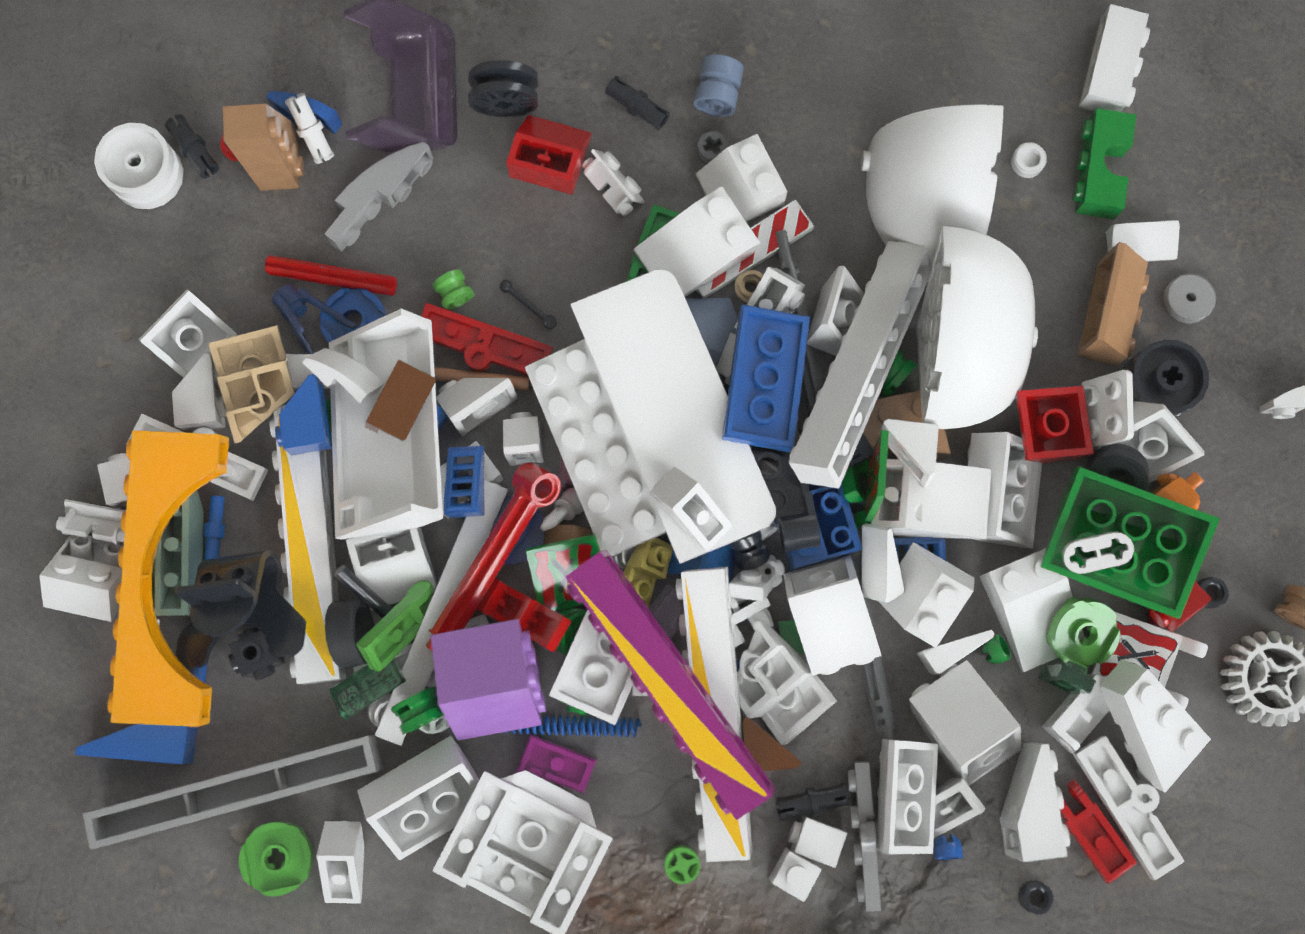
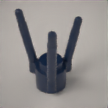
M284 285L272 296V303L288 322L307 354H314V351L304 336V327L299 321V318L307 311L306 302H309L348 328H355V324L313 297L304 287L297 291L293 285Z

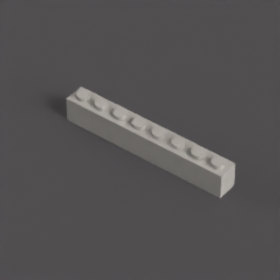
M365 736L84 813L83 818L90 850L384 770L376 736Z

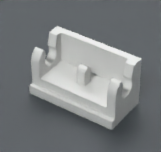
M1097 674L1086 675L1042 726L1070 753L1077 751L1084 739L1110 710L1099 686L1103 680Z

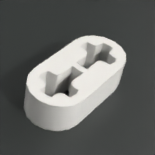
M1103 533L1069 542L1062 551V561L1069 570L1075 573H1088L1127 563L1134 553V545L1131 539L1122 533ZM1116 538L1118 543L1125 544V549L1120 551V557L1115 558L1112 553L1101 554L1100 549L1110 547L1112 545L1111 540ZM1076 547H1080L1083 552L1094 551L1095 556L1084 559L1083 566H1079L1075 561H1070V556L1075 554Z

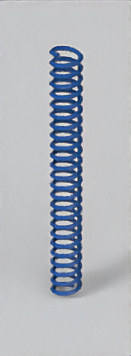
M546 714L543 727L539 725L536 728L533 726L517 730L520 734L526 731L528 735L531 731L535 735L538 731H540L541 735L545 734V731H547L548 735H551L554 731L556 736L560 730L563 736L567 730L570 736L573 735L575 730V734L579 736L582 729V734L585 737L589 729V734L592 737L596 729V735L599 737L603 729V735L607 737L610 729V735L614 737L617 729V735L620 738L624 729L626 738L629 737L630 730L632 737L635 738L638 727H641V721L637 718L634 727L633 718L630 717L627 726L626 718L623 717L621 726L619 718L614 726L607 722L606 726V722L601 719L599 726L598 717L595 716L592 726L590 716L586 719V725L584 724V717L581 716L578 725L577 717L574 715L572 725H570V717L567 715L565 725L563 726V716L560 715L558 725L556 726V716L553 715L549 727V716ZM512 730V733H517V730Z

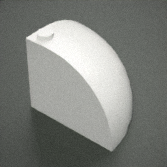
M958 105L928 109L898 118L886 124L875 134L868 151H863L861 171H866V197L871 219L886 245L888 241L925 245L930 263L933 265L943 226L964 228L987 235L997 183V175L995 172H991V168L995 165L997 152L1000 153L1004 106Z
M950 226L942 227L916 327L922 423L939 425V429L960 428L981 423L1001 413L1016 399L1017 391H1021L1027 375L1032 347H1035L1037 344L1038 329L1035 327V297L1029 271L1019 256L1009 247L977 231Z

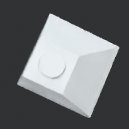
M462 378L458 382L452 380L442 386L439 390L440 394L436 396L437 402L462 437L518 399L514 387L508 378Z

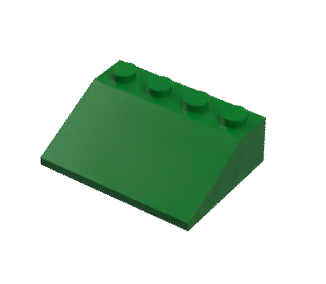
M1074 466L1062 496L1040 567L1180 619L1220 518L1087 469ZM1103 533H1122L1128 536L1134 545V553L1127 563L1088 573H1075L1069 570L1062 561V551L1069 542ZM1116 538L1111 540L1112 545L1110 547L1100 549L1101 554L1112 553L1115 558L1120 557V551L1125 549V544L1118 543ZM1076 547L1075 554L1070 556V561H1075L1079 566H1083L1084 559L1095 556L1094 551L1083 552L1080 547Z

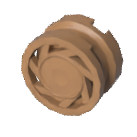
M1292 584L1287 585L1283 593L1285 597L1283 604H1278L1274 612L1284 621L1305 630V587Z

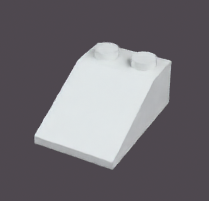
M721 186L692 204L635 247L633 251L648 273L655 270L671 272L676 277L684 297L754 254L760 242Z
M1045 549L979 576L1022 672L1058 658L1054 654L1052 647L1048 645L1046 635L1057 611L1064 606L1067 599L1073 597L1066 576L1040 567ZM1082 629L1080 630V632H1079V634H1078V635H1079V637H1078V640H1079V641H1080V639H1081L1082 637H1084V634H1083V630H1082Z

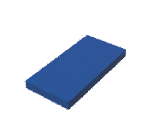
M741 305L721 440L791 453L795 442L810 317L750 305Z

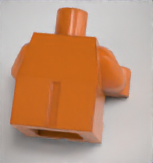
M1195 471L1185 480L1174 473L1161 474L1157 477L1156 482L1159 486L1151 492L1152 494L1196 510L1199 509L1200 496L1196 493L1195 489L1204 480Z

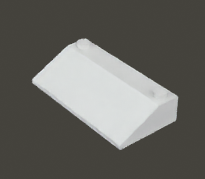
M399 309L329 342L330 350L337 351L356 360L373 372L385 384L398 359L435 378L432 322L404 309ZM339 382L330 386L336 539L418 528L443 519L435 384L405 441H400L381 430L375 433L365 428V422L384 386L378 393L361 403Z

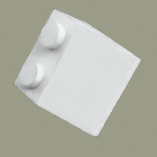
M758 134L727 147L696 173V178L704 194L707 196L722 186L746 223L783 206L785 203L787 190Z
M913 542L899 564L905 592L890 602H878L906 631L936 648L973 593L974 577Z

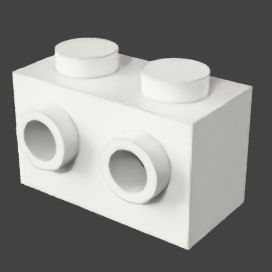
M768 267L747 305L790 313L791 310L795 312L805 297V294L802 293L805 284L778 268Z

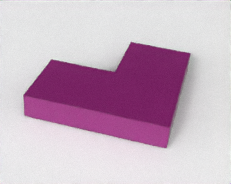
M531 734L516 773L527 770L548 782L552 781L584 794L596 759Z

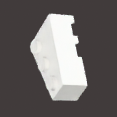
M1122 659L1099 686L1115 723L1121 727L1126 739L1124 745L1127 752L1132 754L1138 767L1136 773L1139 780L1166 792L1211 739L1148 669Z

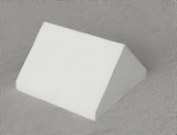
M838 266L822 287L807 338V345L837 356L840 350L842 337L847 334L853 321L854 311L859 307L864 296L863 291L845 266Z
M187 289L139 340L184 378L204 354H211L208 343L237 336L238 334Z
M1133 401L1134 435L1131 440L1115 443L1129 445L1137 449L1145 457L1149 466L1150 482L1156 480L1161 474L1170 473L1204 456V450L1164 404Z

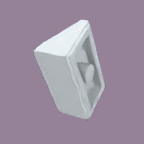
M1179 221L1114 224L1106 231L1108 252L1118 242L1126 243L1147 262L1176 260Z

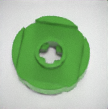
M1071 597L1066 600L1064 606L1053 617L1046 635V641L1052 647L1054 654L1064 663L1076 669H1088L1087 666L1096 662L1102 664L1107 661L1115 652L1120 640V629L1117 628L1115 620L1117 616L1110 607L1096 599ZM1088 626L1087 630L1091 632L1088 638L1082 637L1079 641L1078 634L1080 630Z
M284 821L271 822L256 828L247 838L239 853V869L244 881L266 896H281L297 889L309 878L314 862L313 846L304 830L298 825ZM273 848H278L280 853L285 854L286 860L281 863L282 868L276 869L275 863L268 862V857L273 855Z

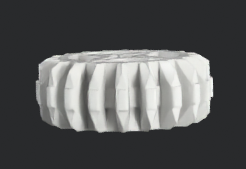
M1263 631L1255 632L1253 638L1251 636L1242 637L1240 639L1242 645L1234 644L1230 647L1234 656H1225L1223 658L1230 668L1219 672L1222 676L1228 677L1229 683L1222 684L1221 688L1223 690H1231L1232 692L1226 701L1228 703L1239 702L1235 712L1239 715L1247 713V720L1251 723H1257L1260 720L1262 726L1271 727L1273 723L1276 726H1286L1288 720L1290 722L1299 721V712L1305 714V655H1302L1305 645L1302 643L1293 644V637L1290 635H1284L1280 638V634L1277 631L1268 632L1267 635ZM1268 650L1276 653L1286 663L1276 665L1272 658L1266 657L1263 651ZM1250 667L1251 677L1247 680L1248 668ZM1278 672L1272 676L1273 681H1270L1272 685H1263L1268 682L1267 677H1271L1268 673ZM1292 678V687L1290 690L1289 682ZM1265 693L1269 700L1275 702L1276 707L1270 708L1262 704L1254 697V694Z

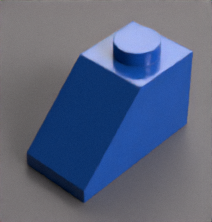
M314 374L308 375L280 412V426L275 427L278 446L283 447V450L291 456L332 449L324 385Z

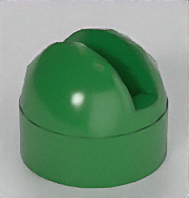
M1000 633L994 635L993 638L981 647L982 654L989 653L985 658L989 663L999 664L1012 658L1010 648Z

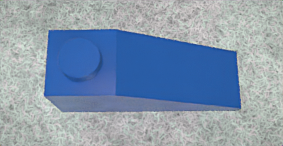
M135 724L76 747L75 755L171 764H191L194 760L198 727Z

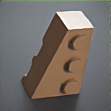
M920 390L877 399L863 431L872 448H874L879 437L883 422L887 419L922 423ZM939 429L936 460L943 461L951 452L945 429ZM888 447L887 454H894L892 450Z

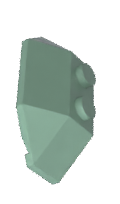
M198 491L189 496L170 519L158 544L152 571V598L156 616L190 615L191 605L175 594L176 587L194 585L197 568L203 561L204 511Z

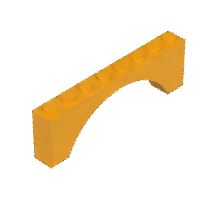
M132 430V439H129L127 442L126 455L127 459L130 460V467L123 486L124 494L127 496V508L123 511L121 517V529L125 532L124 546L120 548L118 555L122 576L115 594L116 602L119 604V617L113 625V637L117 640L116 655L112 657L110 664V673L114 677L113 691L109 694L107 703L108 712L111 713V723L194 727L210 723L212 687L188 671L176 658L165 641L153 607L152 571L162 534L178 508L200 487L227 473L228 437L219 434Z

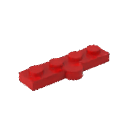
M429 303L425 304L421 317L432 322L433 343L463 353L467 366L475 372L485 371L491 364H495L528 376L525 369L526 366L553 354L554 351L553 346Z

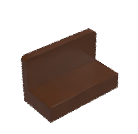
M398 359L365 422V428L375 433L381 430L400 441H405L436 379Z

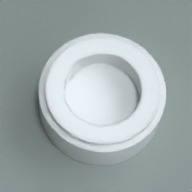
M1032 142L1021 144L1011 158L1013 170L1024 178L1037 176L1047 162L1044 149Z

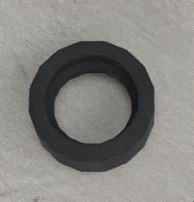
M360 598L333 601L326 611V642L333 662L338 667L367 664L356 644L375 625L368 605Z

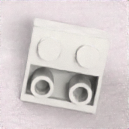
M421 527L354 537L346 540L355 575L388 605L399 603L407 596V591L421 580H429L433 586V592L436 590L438 584Z
M70 535L40 574L43 607L111 622L119 611V604L116 602L115 594L117 585L121 582L122 568H120L118 563V555L124 543L116 545L113 542L93 539V536L89 535L87 537Z

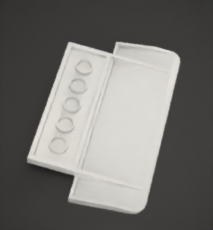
M655 270L570 304L585 339L526 366L525 369L591 529L596 535L600 550L607 549L613 557L667 533L679 563H684L770 526L776 517V506L748 444L721 440L728 396L676 277L669 271ZM674 466L697 481L732 524V527L708 552L666 513L649 492Z

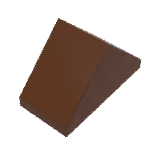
M744 716L741 719L743 743L763 771L794 769L802 764L799 759L749 717Z

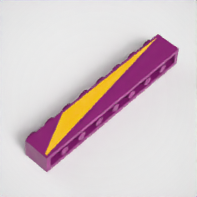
M607 549L598 552L565 576L569 582L567 589L577 603H584L591 613L588 615V619L597 632H604L610 640L609 649L618 662H625L631 670L630 679L639 692H646L653 701L651 708L656 717L662 723L667 721L675 734L672 735V738L677 747L684 754L688 752L696 762L694 770L698 777L705 784L710 782L717 792L715 799L722 811L727 815L731 813L737 821L772 797L775 786Z

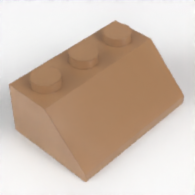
M1118 242L1097 264L1078 349V357L1117 366L1125 359L1130 358L1134 351L1136 339L1132 338L1134 326H1137L1141 319L1142 306H1139L1141 294L1143 295L1147 289L1149 275L1145 274L1148 262L1126 243Z

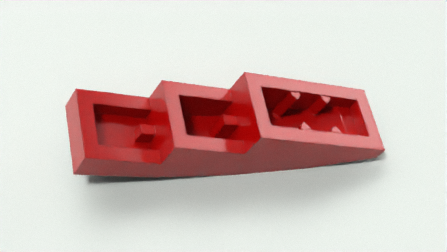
M494 579L476 608L499 622L519 619L522 631H529L532 641L552 652H555L571 623V620L497 579Z

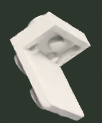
M1120 370L1082 382L1093 451L1103 446L1131 440L1134 435L1133 378L1131 371Z

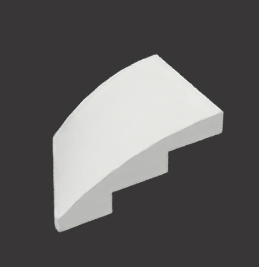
M758 620L754 624V635L748 649L742 654L740 668L737 672L740 707L749 718L761 717L779 743L786 745L836 703L837 700L817 675L812 676L810 667L797 652L766 622Z

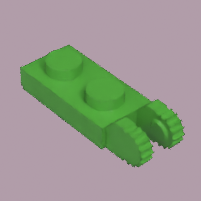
M421 580L414 584L407 591V596L356 644L370 669L376 672L381 671L416 637L433 597L431 594L434 589L429 580Z

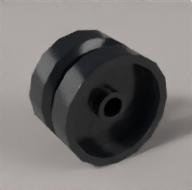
M1164 339L1152 343L1133 356L1122 369L1132 373L1133 401L1164 404L1175 418L1195 407L1204 398L1209 386V371L1204 358L1194 347L1180 340Z

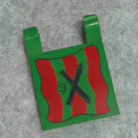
M881 431L869 459L857 465L860 477L867 476L865 510L854 514L857 530L865 523H872L885 497L889 431Z
M595 534L526 548L538 603L553 611L584 605L583 602L577 603L567 589L569 582L565 576L599 552Z

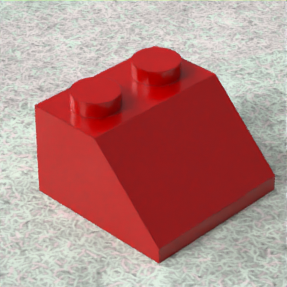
M1083 386L1017 391L1016 399L1025 461L1038 463L1074 461L1094 454Z

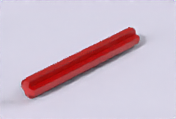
M269 255L265 263L267 274L350 289L362 288L372 293L390 296L395 295L398 286L396 277L273 255Z

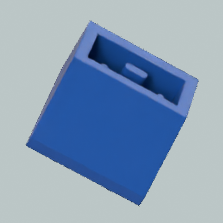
M841 484L839 488L826 486L809 491L812 492L821 544L819 547L785 552L791 572L862 550L849 502L843 494Z

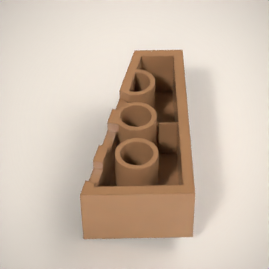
M267 104L223 106L224 142L260 191L300 188V176L305 175L303 157L299 156V142L296 132L298 126Z

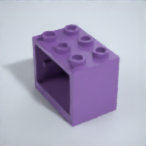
M519 619L431 635L438 705L458 741L542 725L540 713L546 712V703L539 679H541L538 657L536 658L534 645L531 643L529 631H522Z

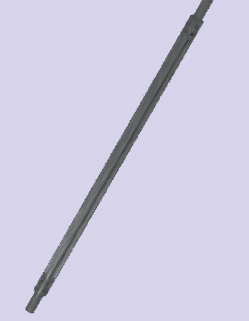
M787 231L776 232V238L779 247L778 256L780 264L777 267L801 282L797 261H793ZM805 298L795 312L790 311L791 314L809 317ZM807 345L802 385L809 416L816 403L817 393L823 387L816 349ZM859 551L850 555L862 591V565ZM864 597L865 604L877 639L869 598ZM879 656L875 657L870 663L862 665L875 732L880 734L882 743V739L895 740L893 730L896 729L882 659Z

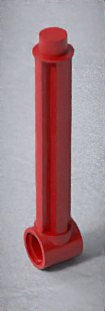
M532 462L524 463L518 467L512 478L515 494L433 628L428 630L432 635L465 628L538 507L548 506L558 498L561 483L555 474ZM431 637L425 645L430 650H432Z

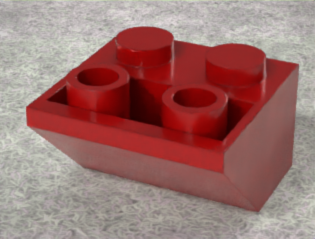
M528 115L516 131L506 161L509 177L573 195L592 132Z

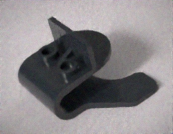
M265 550L203 560L197 568L195 584L176 587L175 594L191 605L190 616L192 622L180 633L175 655L186 669L205 666L215 643L222 636L232 633L245 625L259 627L265 632L268 639V652L275 658L293 656L301 651L305 639L306 620L280 593L282 570L279 559L273 551Z

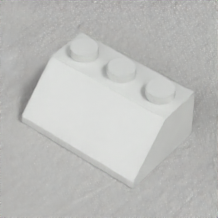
M1009 432L972 433L971 444L968 448V466L991 470L986 539L974 540L1033 548L1042 463L1025 461L1022 438Z
M449 736L360 788L357 792L366 820L394 855L401 860L455 828L479 782V778L454 738Z
M882 739L880 783L878 788V819L876 824V847L880 852L886 854H933L938 744Z

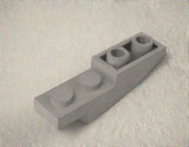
M421 142L390 154L361 173L335 199L342 213L325 232V236L332 246L342 252L346 246L353 245L358 239L361 232L360 229L366 221L374 219L379 213L382 201L394 208L398 202L406 200L411 193L412 184L419 176L423 177L432 166L433 155L429 145Z

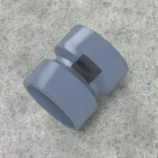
M724 55L704 57L699 74L701 82L700 86L696 88L694 107L702 113L712 116L727 117L733 115L739 94L737 89L740 88L744 71L742 63Z

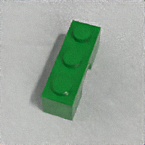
M1096 108L1090 118L1083 121L1080 138L1085 139L1084 148L1080 150L1076 162V169L1080 170L1079 181H1076L1072 193V201H1076L1075 213L1114 220L1125 209L1129 177L1115 175L1110 172L1105 166L1104 157L1122 158L1133 146L1137 114Z

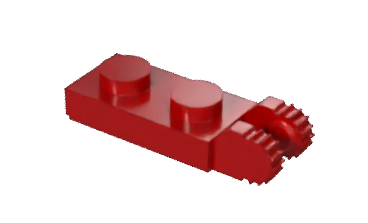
M1071 780L1066 784L1068 791L1082 808L1073 814L1064 800V807L1060 809V815L1065 820L1063 823L1067 826V829L1103 881L1110 884L1135 866L1137 861L1097 804L1091 802L1075 780Z

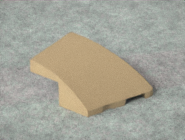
M278 325L208 343L218 375V384L227 410L225 413L235 443L241 442L295 394Z

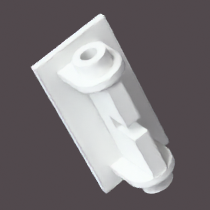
M593 149L591 152L596 159L589 158L582 164V167L585 169L583 173L598 191H601L607 184L611 186L602 196L617 214L621 213L623 216H626L633 210L631 205L633 202L645 203L639 195L642 191L639 185L631 177L627 176L625 178L618 168L621 166L619 161L608 151L604 153Z
M64 500L66 516H60L56 523V529L61 530L63 535L71 534L87 537L89 533H92L93 539L113 542L116 545L124 542L121 517L125 510Z

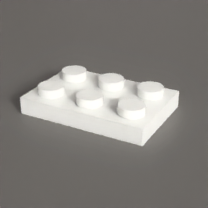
M587 609L549 696L615 725L633 686V682L630 679L632 672L625 662L620 663L613 656L609 649L610 640L604 632L599 633L592 626L588 619V615L591 613Z

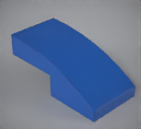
M270 91L266 97L273 109L296 124L285 101L292 96L298 98L297 94ZM306 97L316 120H321L323 127L336 134L342 125L336 110Z

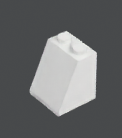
M850 554L784 574L787 599L812 676L816 674H833L841 667L851 664L864 665L873 661L875 657L882 656Z
M966 660L959 666L953 664L944 670L940 676L941 678L932 684L926 683L918 687L912 693L909 703L911 712L931 742L938 744V752L954 776L964 779L967 785L970 786L1021 751V726Z

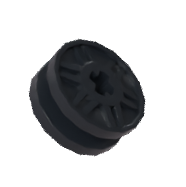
M503 60L483 62L472 67L469 71L468 81L472 89L468 93V103L476 112L493 117H518L532 113L538 107V94L535 91L538 87V73L532 67L519 62Z

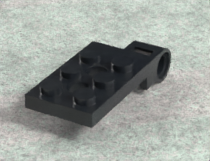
M796 426L794 447L797 445L800 438L798 426ZM749 445L757 465L765 457L774 459L778 465L777 473L771 476L762 474L776 506L775 519H777L783 551L788 552L819 547L821 544L820 530L815 514L812 492H809L808 483L800 482L789 464L790 452Z

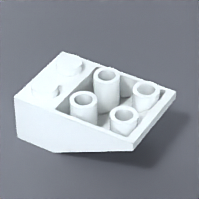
M887 459L885 497L871 524L891 528L893 536L986 539L991 470L936 462L935 474L930 484L924 488L899 459Z
M1023 743L1000 816L1005 855L1022 862L1066 857V846L1070 845L1067 826L1062 824L1060 809L1064 807L1061 789L1056 787L1054 772H1057L1058 769L1055 752L1050 750L1049 744Z

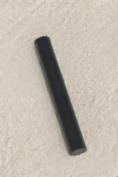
M345 565L340 566L335 571L334 576L381 618L385 617L393 609Z

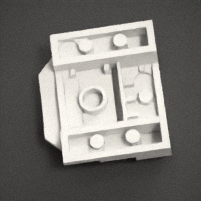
M527 770L504 778H499L484 771L433 872L464 888L467 884L531 917V923L552 934H565L613 837L596 828L588 802Z

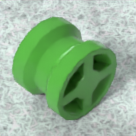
M457 269L447 272L437 278L432 284L435 292L441 294L443 298L441 303L446 310H453L466 304L475 295L471 287L465 285V276L462 270Z
M676 845L669 849L665 855V872L673 882L687 884L693 881L699 874L700 861L695 850L691 847Z

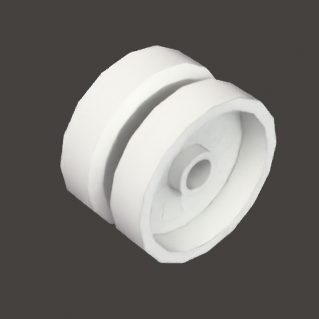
M126 123L116 126L103 136L96 148L94 163L98 176L124 203L134 208L153 209L163 206L176 196L182 185L184 170L180 157L156 129L146 124Z

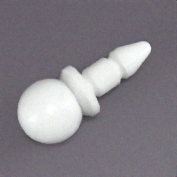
M575 488L567 489L561 498L554 503L555 509L544 518L540 530H550L561 521L572 520L575 515L584 511Z

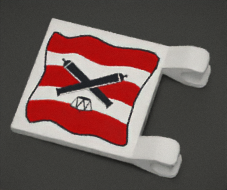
M1115 612L1117 628L1120 629L1118 646L1107 661L1102 664L1097 662L1094 664L1091 674L1099 675L1104 681L1123 659L1148 669L1165 688L1178 650L1202 658L1206 655L1208 646L1194 639L1171 633L1168 630ZM1167 690L1185 710L1188 698L1182 694Z

